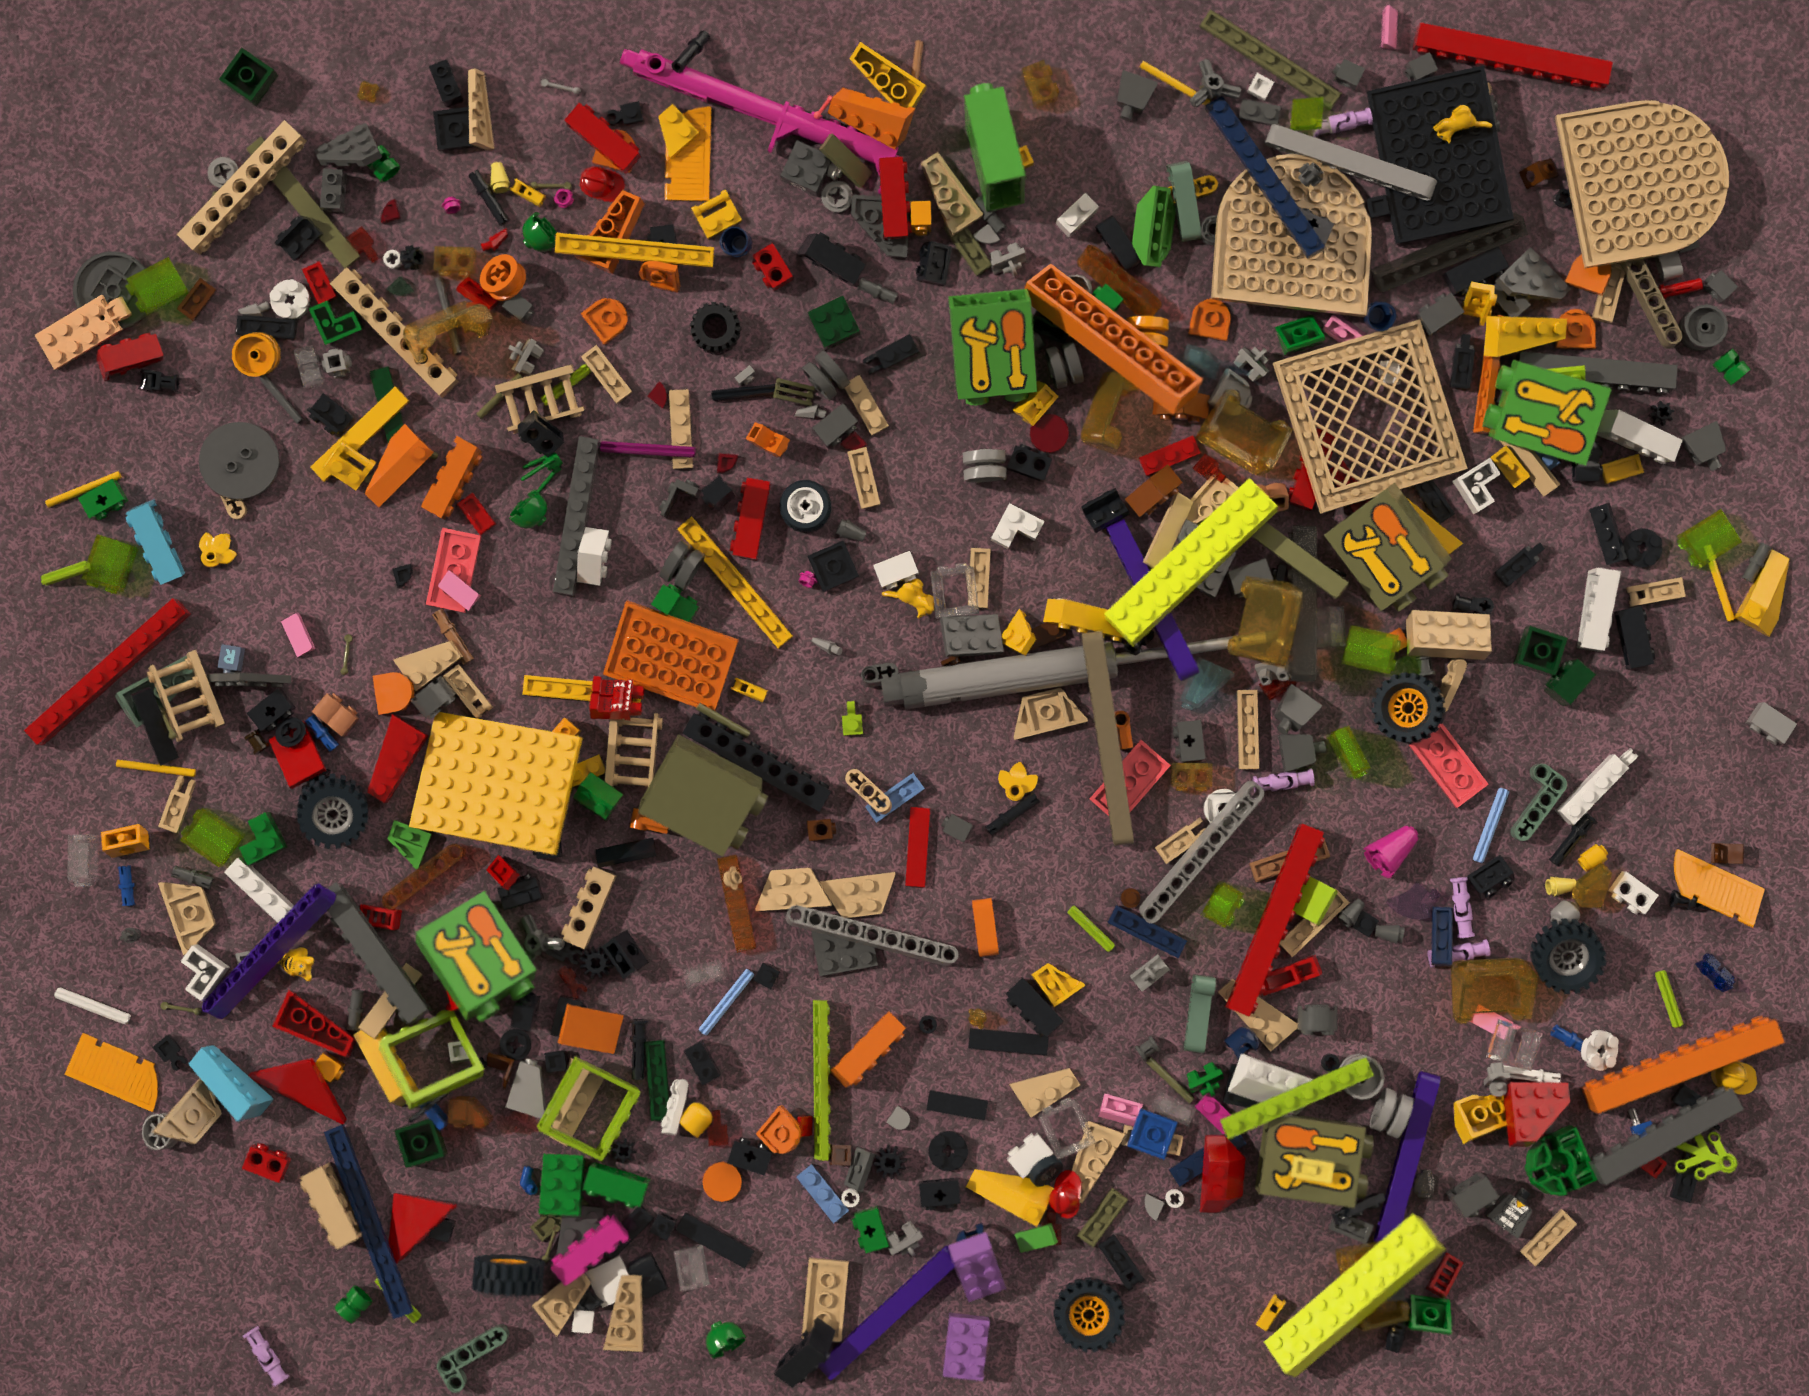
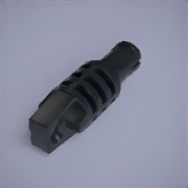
M1409 1298L1398 1300L1395 1313L1391 1315L1392 1321L1390 1320L1391 1325L1388 1327L1389 1332L1387 1331L1385 1348L1388 1351L1400 1352L1405 1339V1328L1408 1326L1406 1324L1409 1322V1317H1407L1411 1302Z

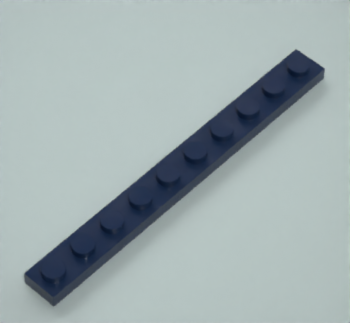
M1223 96L1206 104V111L1307 259L1324 251L1325 245Z
M343 1124L325 1131V1137L393 1320L412 1313L414 1310L345 1125Z

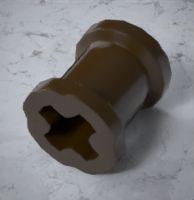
M259 729L244 737L252 746L254 755L261 753L270 746L269 743L264 741Z

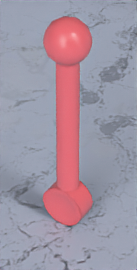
M829 95L819 111L814 113V118H821V113L831 103L832 96Z

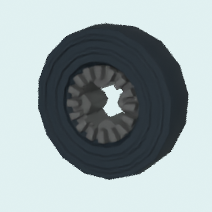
M1047 1156L1032 1167L1029 1172V1178L1037 1187L1047 1185L1060 1175L1063 1170V1164L1057 1156Z

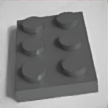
M998 614L950 616L940 619L946 657L993 655L1004 652Z
M582 1205L581 1218H562L557 1255L559 1253L562 1255L568 1251L567 1247L575 1240L581 1241L586 1231L590 1228L596 1229L600 1225L599 1221L603 1217L604 1207Z

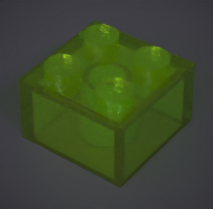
M1219 881L1200 916L1222 928H1226L1227 925L1230 926L1235 918L1233 915L1236 908L1240 909L1245 900L1243 898L1244 893L1225 882Z

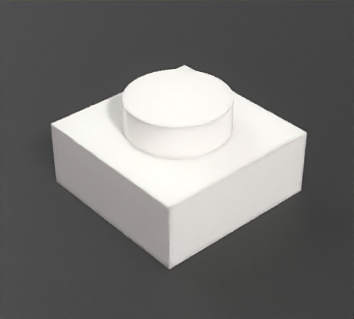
M1257 73L1247 92L1265 101L1274 81Z

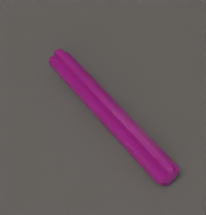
M602 441L600 443V451L608 453L694 458L696 455V448L691 446Z

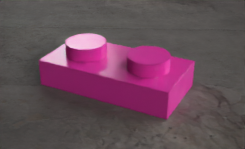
M1208 1093L1195 1107L1224 1135L1225 1132L1220 1120L1231 1114Z

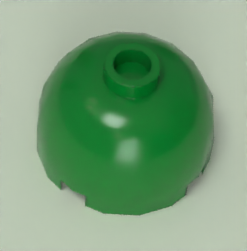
M534 212L522 227V233L525 238L523 242L529 249L533 248L539 252L550 251L555 248L557 232L545 217L541 219L538 217L540 213Z
M532 490L527 494L529 498H526L523 502L521 500L512 510L511 517H509L514 524L524 529L533 528L536 525L540 527L547 519L545 517L547 512L545 499L538 491Z
M718 1321L711 1326L712 1330L707 1334L706 1346L712 1359H718L725 1356L724 1352L729 1350L732 1352L746 1341V1336L737 1324Z

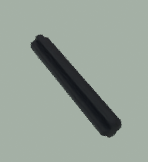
M776 384L713 390L711 396L713 401L774 395ZM780 384V387L789 389V386ZM779 391V395L788 394L786 392Z

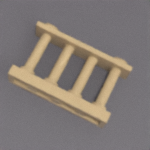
M573 365L495 385L496 392H502V395H505L513 426L507 427V430H513L514 434L518 433V424L520 423L512 394L514 393V388L521 387V390H524L530 413L533 410L538 413L531 389L533 388L532 384L537 382L543 385L551 415L544 417L547 421L570 415V418L581 416V411H584L585 407L578 408L570 382V373L574 372ZM559 377L562 380L570 410L559 413L550 384L552 382L551 378Z
M196 650L188 652L187 658L183 662L156 671L154 665H151L148 668L149 672H147L150 683L155 684L172 730L177 734V742L183 739L182 733L209 723L214 725L215 728L225 724ZM187 668L189 670L192 669L194 674L192 680L163 689L159 678ZM193 687L200 689L202 695L199 698L171 708L167 699L168 696ZM201 705L207 707L209 713L206 714V717L178 726L174 715Z
M654 713V719L631 718L630 721L610 719L605 782L613 788L618 784L649 787L655 776L658 730H662L663 718H659L660 714ZM619 726L653 727L652 739L622 737L619 734ZM622 744L651 747L650 759L623 757L617 754V746ZM619 764L649 766V778L619 776L615 774L616 766H619Z

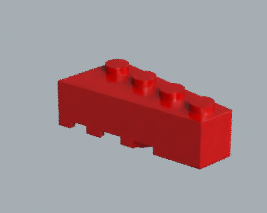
M392 715L367 793L383 803H388L429 735L397 715Z
M288 990L272 1027L349 1058L356 1043L355 1037L296 993Z

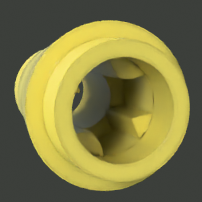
M495 162L491 164V188L495 193L507 192L510 182L503 163Z
M1551 877L1546 880V892L1552 896L1571 892L1577 889V882L1571 878Z

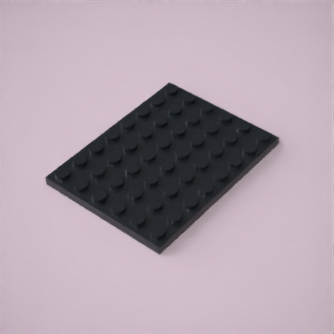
M1484 65L1366 91L1373 118V129L1379 159L1437 180L1431 200L1429 201L1385 187L1396 245L1514 220ZM1459 105L1468 106L1477 121H1487L1492 124L1491 128L1472 127L1454 132L1451 137V143L1438 138L1437 132L1433 129L1444 118H1451L1453 110Z

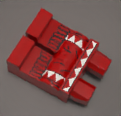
M593 676L589 706L590 718L624 719L630 721L631 716H641L642 703L633 702V699L644 698V686L634 685L633 680H603L601 676Z

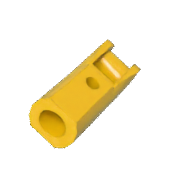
M515 179V184L509 190L534 205L541 207L546 196L520 180ZM522 186L526 188L523 194L519 192Z
M735 677V684L730 689L762 703L764 702L768 690ZM743 683L748 685L746 692L741 691Z
M1274 1294L1256 1325L1267 1332L1286 1301L1278 1299L1277 1295ZM1272 1305L1278 1307L1275 1312L1270 1310Z

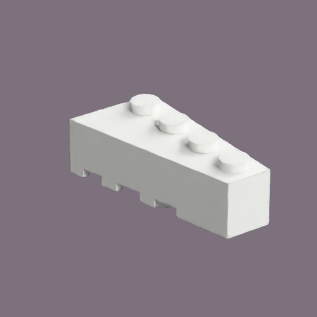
M1604 410L1596 434L1626 448L1638 451L1643 456L1653 457L1654 461L1661 464L1675 462L1682 443V439L1621 410Z
M1595 568L1588 571L1577 648L1602 652L1608 647V633L1612 625V613L1621 571Z

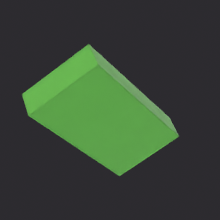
M1052 1223L1015 1233L1021 1253L1058 1243Z

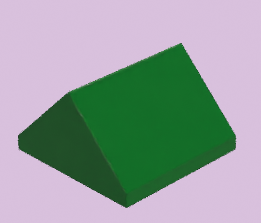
M1312 315L1275 327L1284 356L1322 344L1325 340L1323 332Z
M1410 1295L1411 1302L1408 1310L1409 1322H1407V1325L1411 1330L1452 1334L1449 1299Z

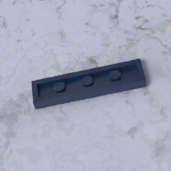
M1117 905L1107 922L1176 958H1179L1187 940L1153 923H1148L1145 919Z
M1240 1134L1229 1139L1237 1149L1246 1144ZM1204 1147L1169 1168L1179 1186H1182L1203 1172Z

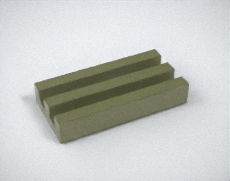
M778 378L776 379L773 398L812 406V392L815 387ZM780 384L787 385V386H792V387H796V388H800V389H804V390H808V391H807V393H805V392H801V391H797V390H792V389L780 387ZM779 391L806 397V401L779 395Z

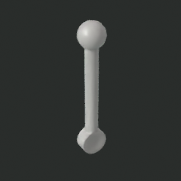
M547 79L541 80L543 87L550 86L567 90L575 95L580 94L581 91L578 87L571 88L550 83Z

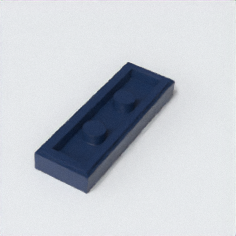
M1432 907L1431 965L1452 966L1453 908Z

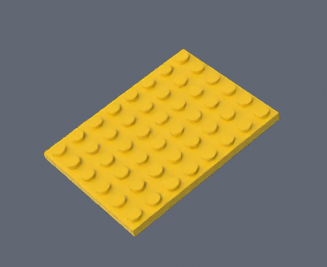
M439 712L434 716L409 827L556 855L583 738Z

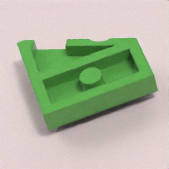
M394 820L387 839L415 869L419 870L432 834L421 829L411 828L405 823Z

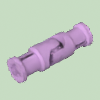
M1365 108L1364 111L1355 113L1350 111L1328 116L1324 120H1312L1313 136L1318 137L1320 134L1329 132L1334 134L1356 129L1357 126L1364 124L1372 125V113L1370 108Z
M1312 768L1302 772L1289 771L1278 775L1269 774L1267 777L1260 778L1253 776V781L1258 783L1264 791L1271 790L1272 792L1279 789H1294L1301 785L1310 784L1314 786L1315 783Z
M1468 877L1450 879L1454 893L1452 895L1454 917L1459 933L1457 938L1475 936L1471 925V920H1473L1472 909L1468 902L1470 899L1466 885ZM1465 911H1468V914L1466 916H1461L1457 913H1463Z
M1487 939L1480 943L1471 944L1469 942L1452 946V964L1474 960V957H1490V947ZM1428 950V960L1430 967L1432 968L1435 967V965H1431V950Z
M259 1326L243 1335L252 1346V1352L257 1356L263 1370L268 1372L273 1380V1386L280 1384L289 1377L280 1366V1360L274 1351L269 1348L268 1341L264 1340L260 1334ZM273 1357V1362H272V1363H270V1364H265V1363H264V1362H267L269 1359H271V1358Z

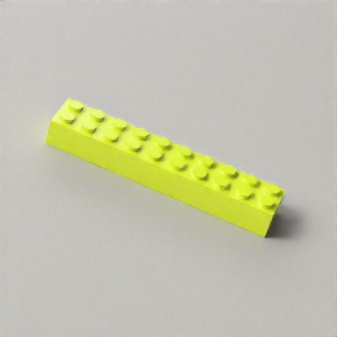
M1249 478L1104 614L1105 619L1134 646L1277 513V505Z
M1412 1214L1264 1341L1265 1345L1285 1374L1297 1377L1445 1250L1423 1219Z

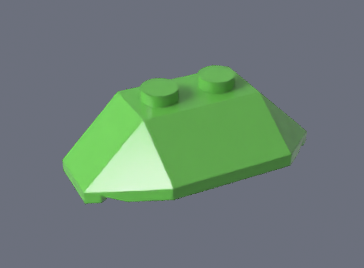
M1153 186L1137 204L1132 245L1142 264L1146 266L1160 267L1171 249L1176 209L1170 188Z

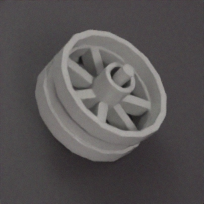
M167 1113L151 1115L143 1124V1140L151 1149L172 1148L178 1141L152 1132L163 1118L166 1117ZM161 1139L164 1143L163 1146H160Z

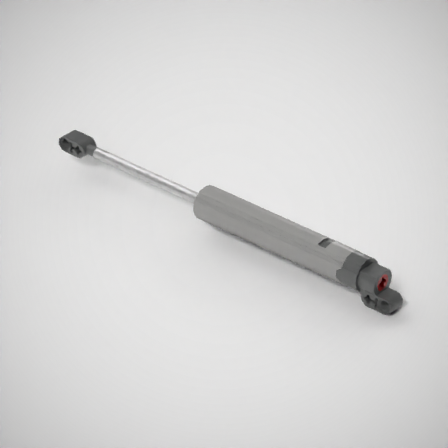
M1302 620L1280 624L1276 630L1186 644L1191 654L1276 642L1279 645H1290L1308 641L1313 632V627L1310 622ZM1305 628L1308 634L1301 635L1298 629ZM1281 631H1284V634H1287L1286 638H1284L1283 635L1280 634ZM1111 641L1104 642L1109 679H1114L1118 676L1117 665L1169 658L1164 647L1143 649L1135 656L1128 652L1115 654L1113 643ZM1083 646L903 673L898 672L895 664L884 663L867 666L861 672L862 682L866 687L882 686L885 707L904 704L905 710L1088 682ZM887 671L892 672V677H888ZM879 672H881L882 679H879ZM868 673L876 675L875 679L871 681L866 680L865 676Z

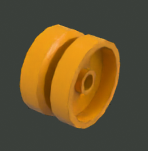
M1155 316L1126 318L1128 323L1164 350L1168 348V337L1163 335V333L1169 330L1168 319Z
M262 332L241 336L235 342L232 349V360L235 367L241 373L251 377H258L272 372L278 366L281 359V350L277 341L272 336Z

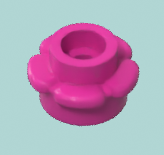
M560 189L556 192L554 201L559 207L566 208L573 203V194L568 189Z
M448 197L442 203V207L447 214L457 213L461 209V201L455 197Z
M805 571V573L799 574L800 578L798 581L803 586L812 588L817 583L816 576L812 572Z

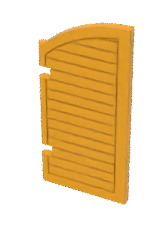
M700 107L682 113L699 132V135L672 159L669 157L666 147L665 178H671V184H665V200L709 201L711 107Z
M1677 849L1674 856V874L1681 892L1680 895L1691 900L1694 895L1698 897L1697 903L1730 918H1733L1735 914L1738 916L1737 921L1753 928L1765 889Z
M82 1033L64 1075L153 1112L158 1096L155 1063L144 1059L142 1064L137 1063L139 1056L106 1042H103L101 1047L96 1045L98 1039Z

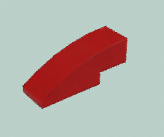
M1316 955L1273 970L1270 976L1264 980L1263 984L1266 986L1263 996L1320 976L1322 970Z

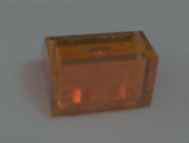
M454 1096L449 1099L448 1124H454L453 1127L462 1128L466 1127V1125L474 1124V1128H485L494 1121V1116L475 1096Z

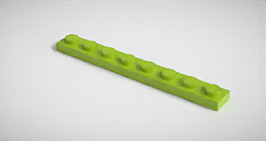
M813 1000L814 1159L827 1161L831 1153V1146L828 1143V1135L831 1132V1127L828 1123V1115H830L831 1111L828 1103V1095H830V1085L828 1084V1075L830 1074L828 1035L830 1034V1027L827 1020L830 1008L826 1000Z
M1364 1057L1223 1118L1220 1122L1227 1138L1230 1139L1374 1076L1367 1058Z

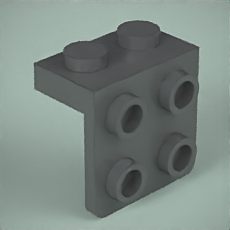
M679 479L671 482L667 491L669 493L667 501L663 500L660 505V515L665 519L668 518L680 491L698 499L701 491L698 489L699 486L688 479L685 482Z

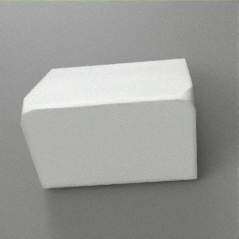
M1380 361L1379 364L1386 368L1389 361ZM1393 361L1389 370L1398 374L1400 365ZM1378 368L1380 379L1384 371ZM1387 373L1383 382L1392 385L1395 377Z
M575 1309L572 1332L592 1333L594 1311Z

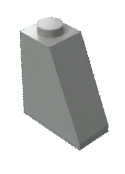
M526 1058V1061H520L506 1108L541 1119L546 1110L542 1066L537 1065L538 1061Z

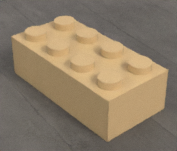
M1412 610L1406 618L1407 656L1485 660L1492 652L1490 614Z
M330 1162L301 1177V1187L305 1193L308 1192L311 1198L309 1200L310 1205L314 1211L317 1210L320 1216L318 1218L322 1228H326L331 1246H335L337 1250L362 1236L351 1204Z

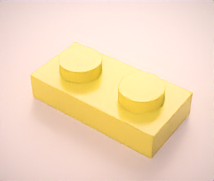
M1293 1156L1290 1176L1331 1183L1334 1163Z

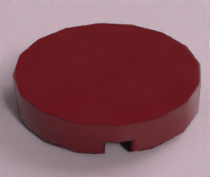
M1044 414L1034 426L1031 425L1029 436L1031 443L1039 451L1054 453L1066 444L1069 430L1061 417L1055 414Z

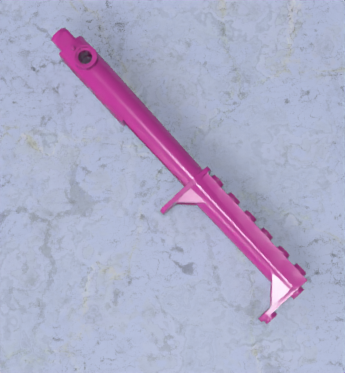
M624 49L620 64L632 69L633 74L637 77L706 103L711 101L776 125L768 148L769 153H772L777 141L793 134L819 144H823L829 134H834L856 157L874 163L878 174L879 158L900 157L897 155L899 147L894 150L878 140L860 133L859 130L852 126H848V128L841 126V122L835 119L828 121L823 119L822 115L821 118L816 119L814 118L815 112L807 113L804 111V108L798 105H793L792 107L788 101L784 105L687 66L681 73H677L672 68L674 61L666 59L657 53H651L643 49L639 53ZM655 65H660L659 69H652Z

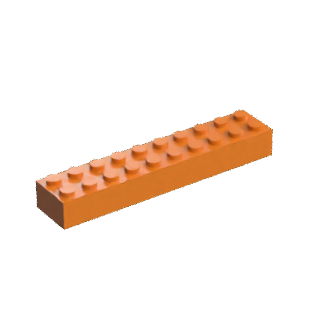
M1049 264L1026 282L1024 289L1028 290L1031 306L1171 414L1174 415L1197 395L1203 381L1200 376L1052 264Z
M1762 1015L1751 1019V1023H1738L1732 1026L1733 1029L1730 1031H1717L1714 1033L1715 1036L1709 1039L1707 1037L1695 1040L1696 1044L1678 1046V1050L1675 1052H1662L1659 1054V1058L1654 1060L1647 1058L1640 1061L1641 1064L1638 1066L1628 1065L1623 1067L1622 1072L1617 1074L1615 1072L1603 1075L1604 1079L1586 1081L1585 1086L1581 1087L1588 1108L1599 1114L1785 1043L1778 1023L1774 1019L1763 1018Z

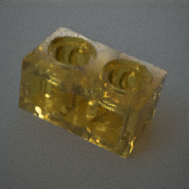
M1044 60L1022 68L1021 74L1035 109L1057 101L1060 91L1057 83L1052 82L1050 76L1053 74L1049 64L1046 65ZM1040 71L1043 76L1035 78L1032 73ZM1047 89L1050 95L1044 97L1040 94V90Z
M434 246V271L443 277H450L451 274H459V277H470V274H476L475 248ZM450 258V263L447 266H441L442 259ZM468 258L470 260L469 265L461 267L460 262Z
M1171 763V787H1176V791H1188V787H1195V791H1207V787H1212V763ZM1180 771L1185 772L1187 775V779L1183 783L1177 780V774ZM1200 771L1204 772L1207 777L1203 783L1198 782L1196 778L1197 773Z

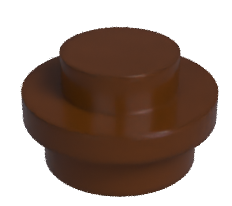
M1128 888L1122 892L1121 902L1124 906L1134 908L1140 903L1141 897L1136 889Z

